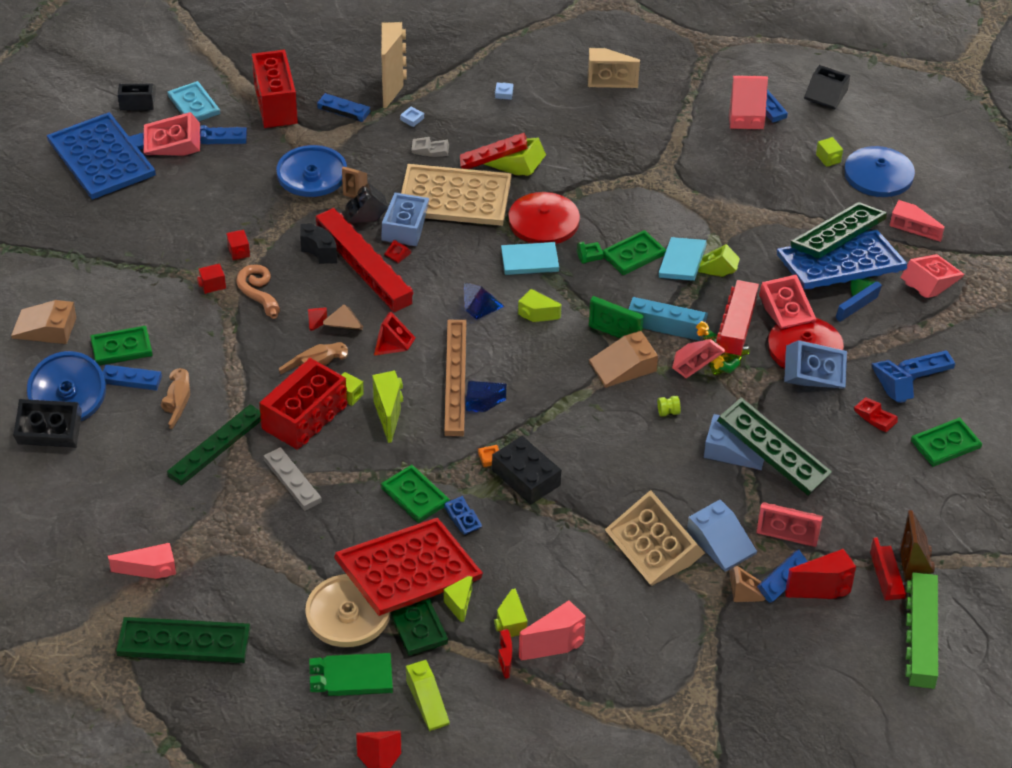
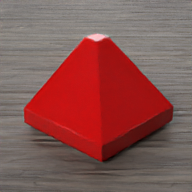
M393 240L384 255L400 263L411 254V251L406 246Z
M327 308L308 309L310 331L323 325V321L327 318Z

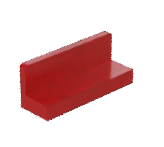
M878 537L873 538L870 554L884 600L905 599V588L891 545L880 546Z

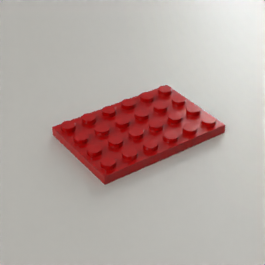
M438 517L335 552L334 559L378 616L441 594L445 588L467 576H471L472 582L481 579L483 574Z

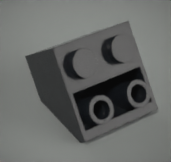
M819 65L812 75L804 99L836 109L848 91L850 75Z
M153 83L119 84L117 95L120 111L154 110L156 86Z
M367 183L366 186H362L358 190V195L354 199L348 201L345 208L350 223L377 221L388 209L384 194L370 183Z

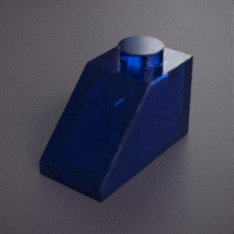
M468 381L466 411L486 412L505 401L507 397V384Z

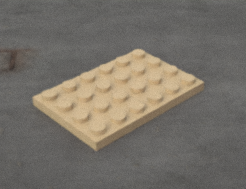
M408 164L401 194L429 198L425 216L427 219L503 226L512 174Z

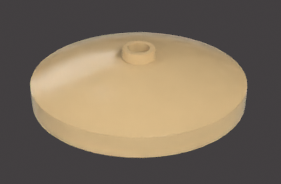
M347 574L334 576L320 583L311 592L306 603V619L310 630L323 642L338 647H354L372 641L386 628L391 613L378 616Z

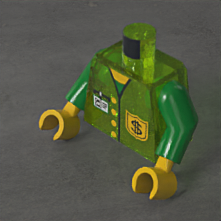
M699 322L696 326L698 336H703V340L711 339L716 343L718 334L709 330L705 322ZM744 344L741 356L722 353L708 363L713 376L724 372L730 374L739 368L742 356L749 355L750 353L749 346Z

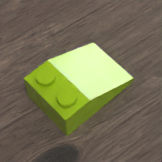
M539 138L527 139L528 149L496 159L484 165L514 175L528 176L534 172L546 156V153Z
M395 370L372 375L373 402L388 443L393 440L401 411L400 402H403V395L400 389H403L401 378L397 377Z

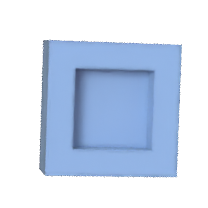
M497 83L495 98L512 100L513 84Z
M413 107L408 108L400 115V120L412 127L424 119V113Z

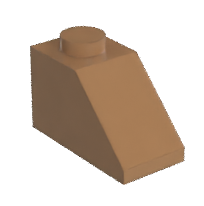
M343 167V195L355 198L358 195V190L362 186L367 185V173Z

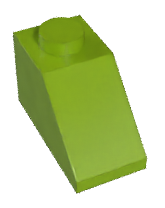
M725 244L703 255L698 272L724 277L728 274H733L737 270L740 258Z
M530 289L518 301V315L532 322L558 320L561 318L562 304Z
M516 588L511 589L497 610V619H494L497 632L508 629L510 636L514 637L519 636L520 632L527 628L528 623Z

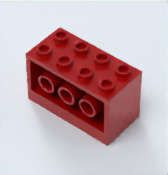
M277 50L253 53L254 87L264 128L298 124L296 91L286 51Z
M309 358L259 402L262 429L298 450L307 444L312 436L319 433L324 425L332 421L337 413L346 408L348 403L346 378L316 360Z

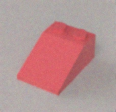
M733 76L729 109L730 129H764L768 76Z
M191 112L144 125L145 155L185 156L200 152V122Z
M935 254L910 259L907 264V270L903 271L900 278L909 287L917 289L921 296L930 298L939 295L964 276V273Z
M797 275L762 282L759 292L760 299L765 310L781 329L816 321L814 312Z
M570 601L562 604L520 632L519 659L522 661L570 652L574 648H579L584 642L586 616Z

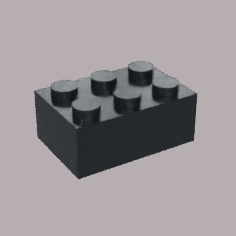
M19 399L13 434L17 444L77 448L82 416L79 403Z
M520 436L492 454V471L530 505L561 486L562 470L523 436Z

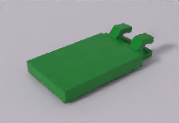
M391 653L326 656L323 659L320 657L309 658L310 674H321L310 676V692L328 691V696L393 693Z

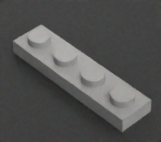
M281 447L264 455L266 464L304 511L322 503L321 496Z

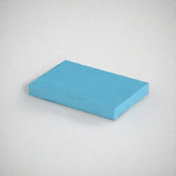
M198 81L168 91V97L181 114L191 112L198 121L220 114V109Z
M671 237L659 270V278L695 281L707 245L706 240Z
M555 242L501 245L505 275L559 272Z

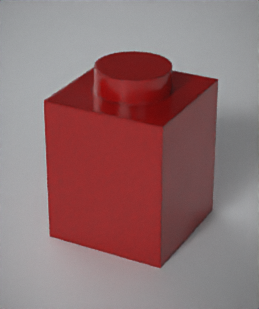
M239 230L226 233L227 246L232 260L250 257L249 242L245 231Z
M220 263L198 269L197 283L199 287L203 288L205 294L226 289L225 275Z

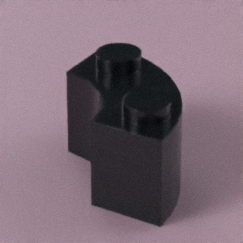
M312 223L300 224L301 252L313 254L318 259L319 264H337L336 242L333 236L325 229Z

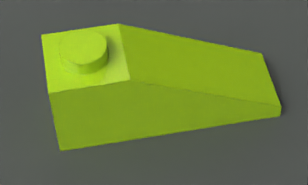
M427 660L407 665L406 682L428 730L432 731L450 725L439 689Z

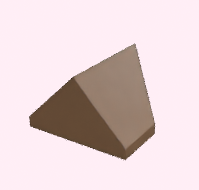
M345 304L323 321V325L328 327L363 330L362 324Z
M739 566L729 569L734 602L766 600L757 588L761 583L760 580Z

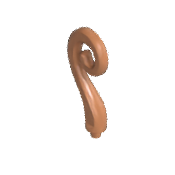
M248 265L241 269L236 279L240 291L262 304L267 316H270L272 319L277 318L280 308L275 298L270 294L251 287L246 282V278L251 275L249 282L252 286H264L271 279L270 271L262 265ZM252 274H261L263 277L256 278Z

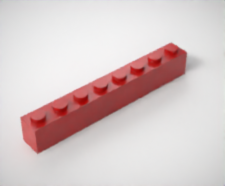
M332 208L316 215V226L325 229L333 236L337 252L393 312L413 304L412 296L414 293L412 288L404 283L401 276L397 275L389 264L387 265L382 256L373 250L371 244H368L362 235L354 230L352 224L348 223L341 213Z

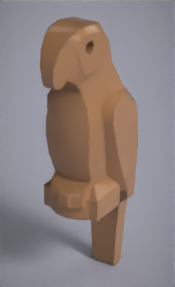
M342 342L316 345L281 366L279 373L283 374L295 367H300L309 358L316 360L324 366L329 364L334 358L345 359L348 356L347 346Z
M181 368L175 369L170 373L169 378L174 381L169 386L167 396L161 401L162 409L165 412L173 413L168 423L170 429H173L190 397L189 373Z

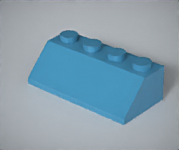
M636 297L632 298L629 310L644 315L643 329L700 341L701 336H698L696 326L701 321L706 323L708 317L706 312Z

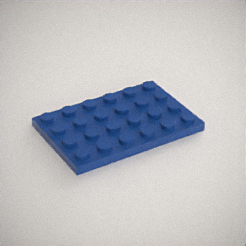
M110 112L47 135L48 142L91 199L156 175L153 166Z
M878 230L863 232L821 258H815L807 253L799 252L791 248V246L777 249V256L792 275H797L804 289L830 286L835 283H846L850 280L865 279L866 277L881 276L886 273H897L907 270V262Z

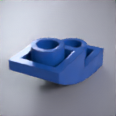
M463 496L444 504L448 515L463 535L482 528L473 509L470 510Z

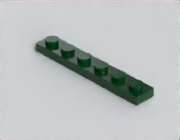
M251 404L248 405L167 470L168 477L181 486L184 485L261 422L260 410Z

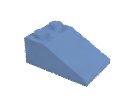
M394 193L382 221V241L392 243L393 240H396L401 244L417 246L429 198Z
M800 340L786 345L784 382L802 386L845 388L847 351Z
M714 414L705 443L704 458L762 470L764 459L717 421L720 415Z
M721 500L688 517L687 533L725 572L757 554V550L735 514Z

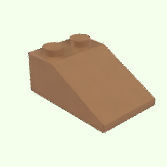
M54 300L22 309L12 332V339L67 344L76 321L74 302Z
M642 331L623 336L589 359V363L605 388L657 372L658 355Z

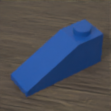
M890 360L871 363L875 374L889 397L896 402H906L907 399L914 398L912 375Z

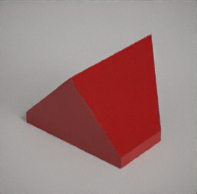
M392 312L387 314L380 326L374 356L407 351L416 338Z
M401 731L356 733L357 756L367 768H391L401 755Z

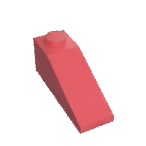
M900 200L897 202L891 216V227L941 242L944 232L942 224L916 205Z
M711 339L688 343L676 352L672 369L687 379L724 353L725 349Z
M170 543L108 556L110 570L114 573L154 579L176 575Z

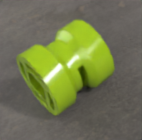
M671 396L669 399L665 397L658 398L657 406L660 417L667 416L668 414L680 415L681 407L678 396Z

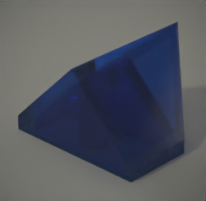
M467 282L464 284L465 311L476 320L504 307L502 303L482 286Z

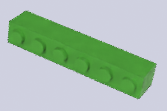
M913 572L911 581L907 580L906 593H910V597H907L906 609H909V613L906 615V626H909V630L906 631V643H909V647L906 648L905 659L909 660V664H906L905 677H909V686L935 689L938 679V575Z

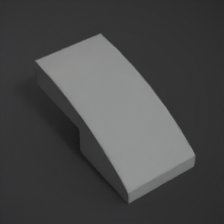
M430 137L417 138L412 141L411 151L422 156H448L449 142L448 140L431 142Z

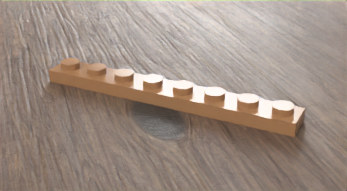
M448 320L445 436H464L466 320Z

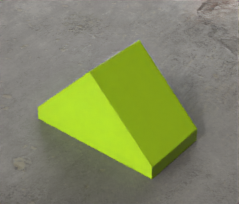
M467 576L444 589V603L460 622L465 621L472 593L471 576Z

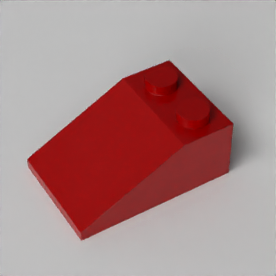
M841 549L792 567L788 573L785 596L787 598L835 599L840 596H846L852 590L856 565L846 551Z

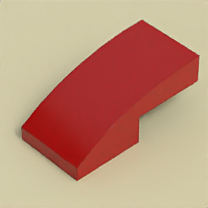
M865 397L854 407V411L884 432H887L898 422L896 415L882 410L881 403Z
M508 629L500 631V646L502 649H499L498 663L505 679L510 677L512 668V641Z

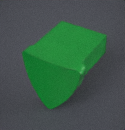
M584 242L577 243V255L582 264L603 259L604 254L598 242L585 244Z
M870 277L851 280L852 295L855 296L874 282H877V280Z

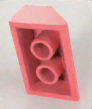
M763 502L760 507L757 533L816 547L823 516Z

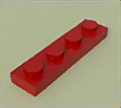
M525 133L465 152L460 155L461 168L470 169L528 149L527 137Z

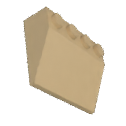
M402 22L382 23L383 108L388 107L402 89L403 80L407 79V71L403 69V66H406V56H403V53H406V43H403V40H406V29H402Z
M651 490L605 529L651 586L690 567L705 554Z

